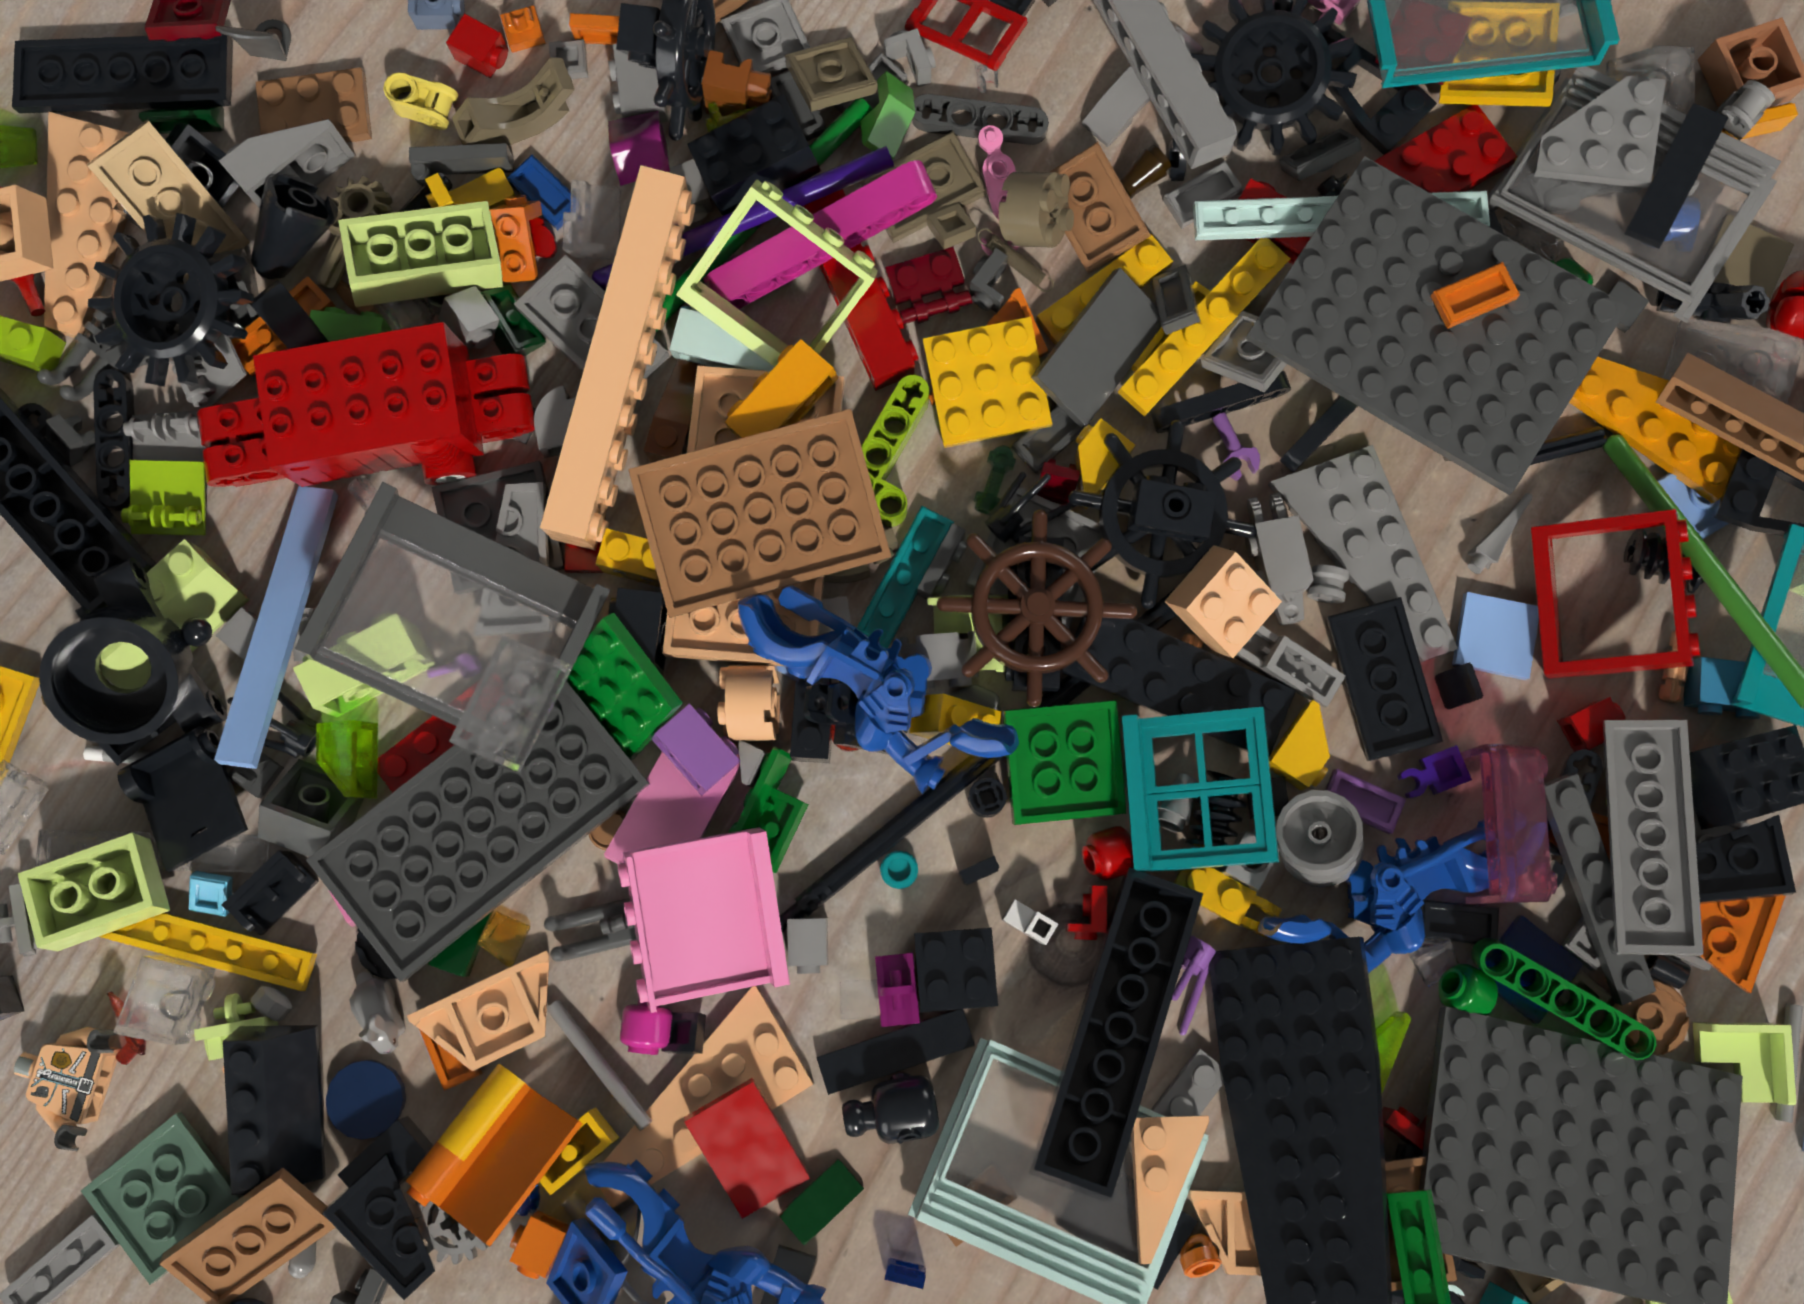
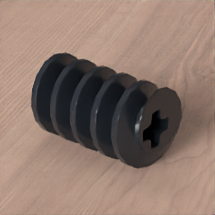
M1643 528L1636 529L1629 538L1624 551V563H1630L1629 574L1636 575L1639 569L1643 567L1644 579L1650 580L1655 572H1659L1658 583L1665 584L1670 577L1666 537L1661 539L1659 533L1651 532L1647 535ZM1693 566V579L1685 580L1688 581L1687 591L1691 594L1698 589L1699 585L1704 583V580Z
M1206 770V774L1215 781L1236 780L1232 776ZM1238 794L1210 796L1208 798L1213 846L1230 845L1225 841V838L1237 837L1238 833L1229 827V824L1242 822V818L1233 812L1234 808H1246L1247 804L1238 798ZM1199 797L1197 802L1201 805V800ZM1196 810L1193 813V817L1202 824L1189 826V832L1195 835L1197 839L1185 840V844L1194 848L1205 847L1202 811Z

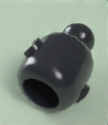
M894 1074L890 1080L880 1082L873 1087L871 1101L861 1102L853 1099L842 1105L845 1131L850 1137H859L868 1130L876 1129L881 1141L887 1144H902L906 1141L930 1137L939 1128L933 1084L928 1077L923 1075Z

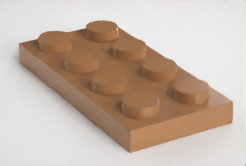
M282 1168L165 1251L159 1264L207 1304H228L336 1227L322 1214L327 1205L287 1170Z

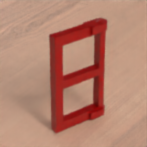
M922 0L905 23L906 31L918 28L921 37L979 62L994 71L999 69L1007 53L1028 24L1027 17L988 0H957L970 6V9L951 37L922 25L938 0ZM981 12L1011 24L991 55L962 43V40Z

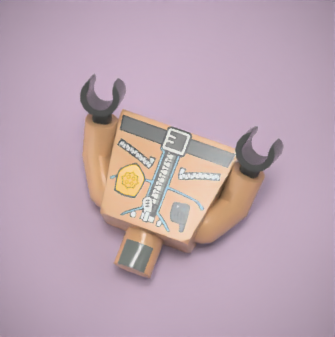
M84 1027L62 1034L55 1043L44 1044L41 1047L39 1056L23 1052L18 1057L14 1066V1074L30 1079L25 1094L26 1098L35 1103L36 1111L55 1133L54 1143L56 1148L77 1152L79 1147L75 1144L77 1135L86 1136L87 1129L77 1127L76 1124L81 1125L98 1121L121 1051L120 1048L109 1047L108 1044L109 1037L116 1035L117 1030Z

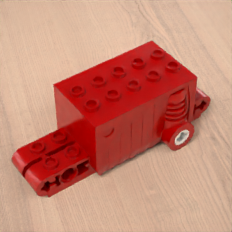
M444 322L253 355L259 398L209 406L197 411L201 444L204 447H208L202 451L206 481L209 486L240 487L285 478L301 487L322 484L323 481L328 482L340 480V478L357 477L362 474L379 473V471H391L401 467L419 466V464H422L425 484L437 486L476 476L473 456L484 455L482 443L510 439L535 430L531 395L527 394L530 387L525 356L521 354H502L469 360L468 348Z

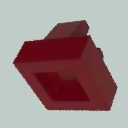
M1049 459L1048 462H1044L1040 479L1046 473L1051 475V479L1036 495L1051 502L1066 504L1069 502L1068 494L1072 490H1076L1080 470H1077L1075 464L1070 463L1068 468L1055 465L1056 460Z

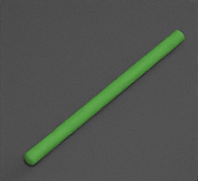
M1620 434L1608 437L1607 442L1603 445V450L1649 510L1656 512L1676 509L1679 520H1687L1625 438ZM1687 520L1689 542H1681L1682 553L1685 557L1691 558V564L1795 701L1804 709V669Z

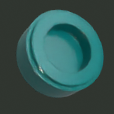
M905 851L889 853L881 863L880 872L882 879L888 886L895 889L909 887L914 883L918 875V864L915 858Z

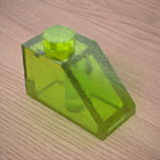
M358 720L316 723V762L345 797L377 798L378 723Z

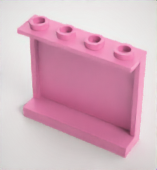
M758 827L623 852L624 863L617 864L621 888L628 886L630 902L624 903L627 926L634 925L636 940L630 941V950L633 964H640L642 979L636 980L639 1002H646L651 1013L657 1012L656 1006L771 983L774 987L790 985L768 839L765 830Z

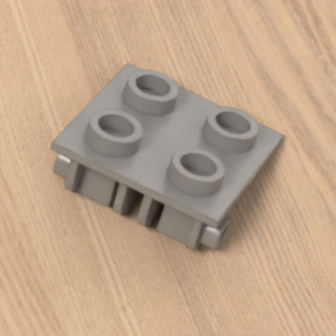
M223 333L214 345L223 354L228 365L224 369L212 367L199 355L193 358L198 384L191 386L180 383L187 402L193 403L194 407L202 409L213 406L247 375L230 338ZM175 365L172 367L174 374H176Z
M198 410L132 415L129 421L124 422L123 430L126 436H132L133 460L204 462L202 451L207 447L201 444L197 416Z

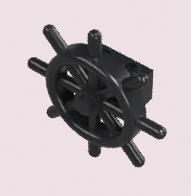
M663 0L661 10L657 7L621 3L616 50L627 54L628 61L639 63L641 67L656 69L658 88L653 100L658 107L671 106L669 137L673 141H679L683 137L686 108L690 120L696 122L702 118L701 99L704 96L702 80L709 50H715L716 21L713 0Z
M1181 420L1171 422L1166 449L1143 452L1133 458L1116 434H1107L1104 438V444L1120 467L1108 480L1102 495L1079 490H1072L1068 494V501L1073 505L1099 509V524L1102 536L1110 540L1112 544L1111 550L1091 570L1095 571L1110 559L1116 557L1129 569L1145 575L1141 596V605L1145 609H1151L1156 604L1160 578L1175 577L1191 571L1213 545L1219 547L1225 533L1252 538L1256 535L1253 523L1228 519L1227 501L1220 484L1241 468V460L1238 457H1231L1211 471L1197 458L1181 452L1185 428ZM1163 467L1161 476H1145L1142 472L1149 468ZM1177 471L1185 474L1195 483L1185 482L1183 486L1175 485ZM1128 480L1134 485L1132 500L1119 498ZM1117 513L1129 515L1127 530L1123 533L1118 523ZM1149 533L1152 536L1147 557L1139 553L1131 545ZM1166 537L1171 538L1183 555V558L1163 561ZM1192 542H1196V543H1200V544L1198 545L1197 548H1195V546L1193 545Z

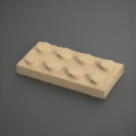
M146 120L87 163L90 170L144 231L143 216L152 215L163 219L166 236L172 239L176 213H181L196 219L192 245L194 246L208 226L221 230L226 234V237L215 253L244 248L250 243L149 120ZM186 273L184 277L187 281L189 279V274Z

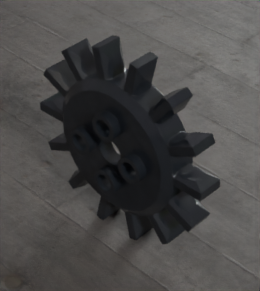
M1229 0V15L1236 23L1229 32L1208 20L1202 26L1203 36L1219 46L1217 55L1191 53V56L1199 62L1202 71L1214 72V81L1208 83V85L1216 90L1226 115L1231 118L1233 117L1243 124L1237 136V150L1244 151L1251 143L1253 131L1258 129L1270 132L1269 146L1272 155H1280L1284 144L1282 129L1294 125L1299 130L1301 138L1308 145L1314 143L1317 138V132L1308 116L1316 109L1328 118L1338 122L1344 111V108L1338 102L1325 95L1327 87L1353 88L1356 82V73L1332 70L1331 61L1335 58L1344 57L1353 51L1355 46L1353 37L1327 44L1322 34L1330 29L1336 20L1338 12L1333 7L1324 12L1317 21L1311 23L1301 16L1308 0H1293L1292 8L1289 12L1275 10V0H1260L1262 12L1250 16L1245 11L1240 0ZM1272 47L1276 53L1268 57L1264 55L1263 49ZM1267 66H1275L1281 71L1282 76L1278 81L1271 83L1262 78L1261 71ZM1298 69L1302 72L1303 76L1299 79H1294L1290 76V71ZM1243 74H1248L1251 76L1252 81L1248 84H1243L1240 82L1239 77ZM1274 96L1278 99L1279 103L1276 106H1269L1266 103V99Z
M176 213L172 239H169L166 236L163 219L146 215L143 216V222L148 240L147 243L140 246L132 236L117 232L113 238L127 258L123 261L120 268L103 262H96L94 269L99 274L114 280L110 297L97 296L88 299V307L107 313L112 312L115 322L96 334L95 339L97 343L109 346L116 345L122 340L129 344L115 364V367L121 371L134 373L144 357L149 356L145 383L165 387L169 361H172L175 364L178 382L193 386L198 384L193 358L201 355L208 365L224 369L228 363L214 343L222 333L231 338L246 339L248 332L239 324L229 322L228 316L230 305L254 302V294L237 288L229 289L227 277L241 270L247 263L245 258L232 253L219 261L212 257L226 237V234L221 230L208 226L194 246L192 245L196 224L195 218ZM187 273L189 274V279L184 283L183 278ZM180 293L183 303L181 308L174 312L171 308L172 298L175 294ZM160 294V303L157 304L156 298ZM178 324L179 331L174 333V327Z

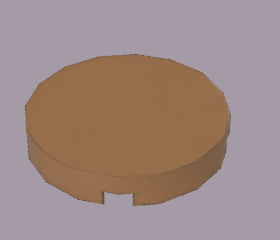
M1652 979L1656 992L1623 1006L1614 1003L1612 997L1609 1005L1634 1018L1653 1031L1657 1045L1652 1054L1658 1056L1674 1051L1684 1041L1689 1029V1017H1686L1685 1007L1687 1006L1683 997L1671 985L1657 979ZM1633 1030L1626 1035V1047L1633 1046L1638 1042V1030Z

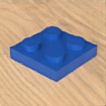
M581 1218L571 1221L546 1284L562 1304H614L628 1270L587 1220Z

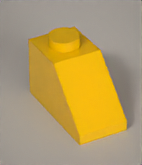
M1102 418L1099 419L1094 427L1090 424L1085 426L1075 440L1079 444L1075 453L1077 470H1080L1078 479L1079 491L1100 494L1110 477L1120 467L1104 444V438L1107 434H1116L1130 455L1136 446Z
M1311 700L1303 706L1269 757L1270 770L1280 777H1285L1286 781L1300 791L1309 788L1310 785L1317 787L1328 772V768L1324 765L1329 759L1330 754L1319 703Z

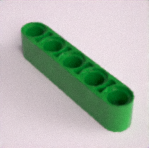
M1483 938L1473 946L1471 952L1472 960L1475 966L1485 974L1620 1053L1635 1060H1643L1650 1057L1655 1051L1657 1045L1656 1037L1647 1026L1494 938ZM1500 949V962L1493 967H1487L1485 964L1486 954L1490 950ZM1528 969H1534L1536 973L1535 981L1529 986L1522 987L1520 984L1521 974ZM1563 989H1568L1570 992L1569 1001L1565 1005L1557 1007L1555 1005L1556 994ZM1603 1009L1605 1014L1603 1022L1598 1026L1591 1027V1015L1595 1011ZM1633 1030H1638V1042L1633 1046L1626 1047V1035Z

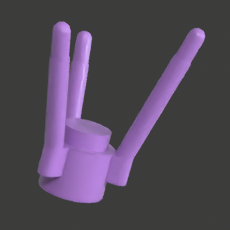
M1192 935L1190 936L1181 967L1185 971L1179 979L1172 997L1173 1001L1178 1000L1191 976L1198 975L1179 1029L1180 1035H1186L1207 975L1210 972L1209 963L1216 953L1210 945Z

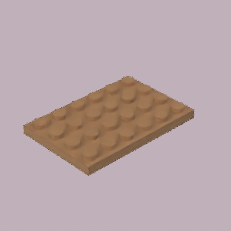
M851 409L628 469L669 618L891 558Z

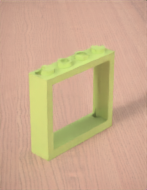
M756 180L676 295L775 367L779 363L778 357L788 345L700 281L756 200L859 276L858 280L809 344L818 354H820L873 283L878 270L873 267L875 263L868 255L859 250L854 253L843 244L845 240L836 231L828 227L824 230L813 222L814 216L807 209L798 204L793 207L782 198L783 193L775 185L768 181L761 183L759 180Z

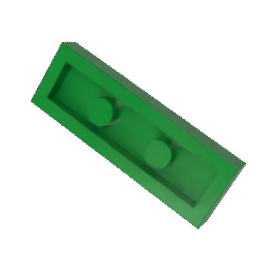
M1431 1189L1388 1193L1387 1199L1405 1304H1451Z

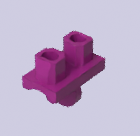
M904 953L875 956L881 1027L920 1023L914 954Z

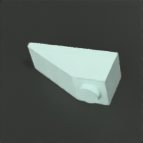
M692 306L690 310L680 307L669 349L673 358L710 367L771 371L774 368L773 365Z

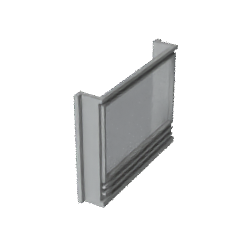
M1588 66L1577 67L1570 79L1566 77L1554 95L1551 107H1546L1516 153L1518 157L1515 163L1505 169L1487 196L1488 208L1496 212L1498 207L1682 301L1674 317L1687 323L1777 183L1771 177L1782 161L1721 132L1660 249L1629 237L1624 233L1648 188L1534 177L1541 136L1619 82ZM1662 104L1652 180L1687 116L1665 104Z

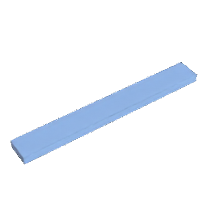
M307 486L298 487L214 758L218 764L257 769L338 495L333 489Z

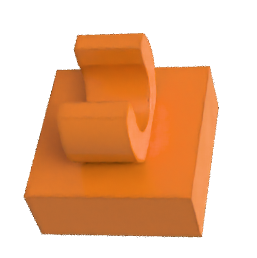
M534 5L500 15L512 53L546 44Z

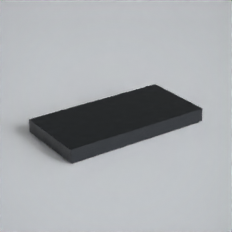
M1398 597L1326 617L1341 672L1346 675L1344 682L1367 761L1443 742L1402 598Z

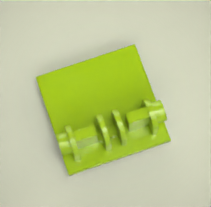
M130 460L129 508L122 509L121 519L123 523L129 524L131 534L205 536L204 462Z

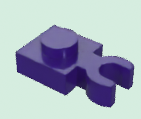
M1457 745L1419 759L1421 771L1411 768L1397 775L1398 780L1411 777L1416 782L1415 789L1405 793L1406 798L1422 795L1428 785L1433 795L1472 780Z

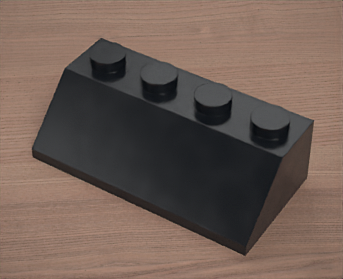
M318 1025L238 1027L223 1040L231 1195L247 1194L282 1168L287 1170L301 1184L324 1178L326 1171Z

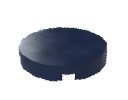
M370 1059L351 1063L338 1071L329 1084L325 1099L327 1115L334 1127L347 1137L361 1140L378 1137L401 1116L406 1103L405 1085L396 1070L380 1061Z

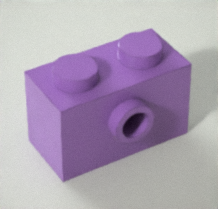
M689 703L661 727L651 740L702 796L740 762L736 756L739 751L726 736L720 738L711 728L713 721L704 710L699 707L695 710Z

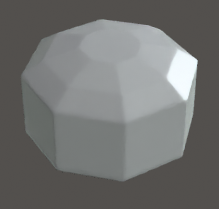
M261 986L251 998L253 1006L264 1016L274 1021L283 1020L293 1008L288 997L272 986Z

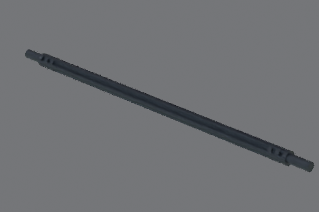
M1176 588L1135 621L1156 630L1161 629L1177 615L1164 602ZM1068 675L1060 682L1058 692H1047L1042 696V702L1037 707L1069 704L1091 685ZM974 755L967 757L945 775L935 789L929 788L794 898L796 902L779 916L782 933L787 929V919H800L805 914L810 916L1003 757L985 758Z

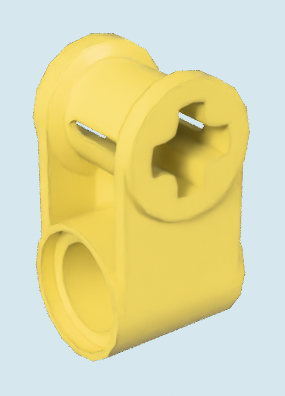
M401 72L387 77L383 87L385 96L392 109L400 117L421 122L439 130H446L448 128L449 121L447 117L452 103L457 102L459 94L453 88L440 82L427 81ZM411 92L406 98L397 99L401 93Z

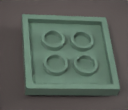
M182 1112L170 1117L81 1190L82 1194L149 1285L157 1282L168 1273L159 1264L165 1251L244 1196L231 1195L230 1176Z

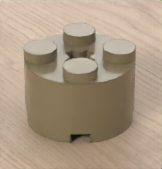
M1012 172L1008 175L1002 187V190H1008L1006 202H999V225L1005 241H1012L1011 246L1048 248H1054L1061 242L1065 231H1071L1074 224V213L1072 209H1069L1068 203L1070 189L1068 175L1056 172Z

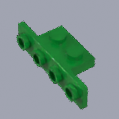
M775 746L771 753L764 757L760 766L761 774L755 786L745 796L743 812L738 822H735L728 832L758 827L765 830L773 873H777L809 805L778 790L792 759L790 758V753Z

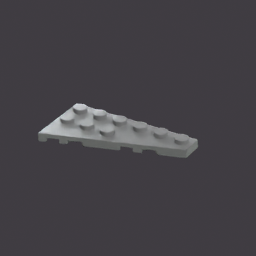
M1373 445L1281 477L1268 484L1274 493L1281 494L1282 499L1291 508L1289 511L1294 516L1299 515V519L1314 535V540L1335 565L1350 572L1349 581L1351 583L1354 582L1366 596L1365 600L1369 605L1398 597L1402 598L1420 663L1458 649Z

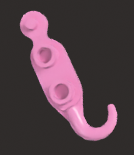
M987 125L980 130L978 135L979 146L987 153V158L982 167V175L991 210L999 220V202H1006L1008 190H1002L1003 184L1008 175L1016 172L1012 159L1001 152L1000 147L1003 142L1001 130L996 126ZM985 238L980 239L985 245L987 244ZM1007 241V243L1011 247L1012 241ZM981 244L982 249L990 256L993 252L987 246L985 247ZM1012 246V248L1015 249L1016 251H1017L1018 248H1019V247H1017V246Z

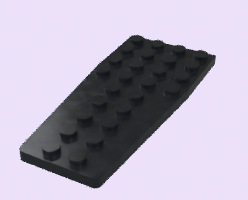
M1358 936L1320 940L1304 944L1291 943L1216 951L1209 963L1221 1071L1267 1304H1392L1380 1057L1364 938Z

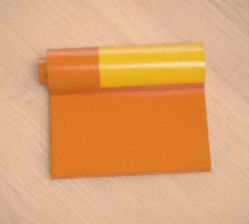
M498 1063L406 1179V1182L411 1185L406 1193L424 1207L430 1201L490 1247L583 1124L531 1089L515 1074Z

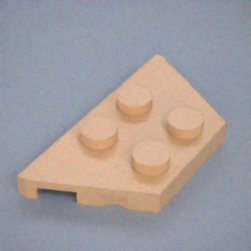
M546 950L407 1015L409 1022L452 1054L468 1069L475 1071L546 1036L550 956Z
M1189 1190V1199L1207 1236L1212 1241L1213 1246L1217 1248L1224 1272L1230 1275L1261 1276L1245 1192Z

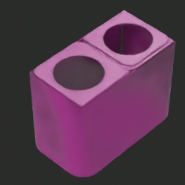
M659 111L608 121L609 146L620 186L636 182L640 165L670 172L666 138H664L665 134H663L664 130H662Z

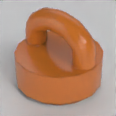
M1205 1234L1190 1236L1180 1251V1263L1184 1275L1190 1278L1208 1275L1216 1271L1221 1265L1217 1248L1213 1246L1212 1241ZM1197 1244H1202V1245H1203V1246H1201V1247H1197V1248L1192 1249V1248H1193L1194 1246H1196Z

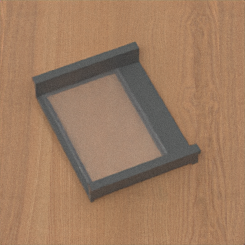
M382 481L295 649L311 660L520 756L524 754L529 757L610 590L599 584L591 588L399 496L397 488Z

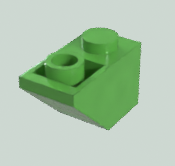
M326 307L324 311L311 310L310 318L329 342L393 331L383 316L375 312L362 311L360 315L347 314L346 311L335 307Z

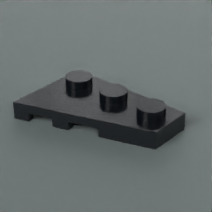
M385 1153L323 1210L322 1214L394 1291L405 1300L435 1272V1266L387 1153Z

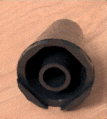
M278 174L276 180H272L271 176L267 178L263 189L251 256L252 265L262 277L267 279L284 278L335 222L338 216L337 206L329 196H327L326 200L316 194L318 187L312 183L287 174Z

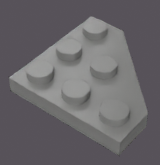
M1626 76L1542 135L1538 146L1534 177L1648 188L1652 181L1666 79Z

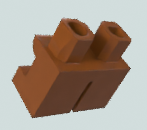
M709 50L702 80L706 114L735 119L772 100V90H770L771 74L753 70L752 59L744 60L739 67L725 64L724 53Z

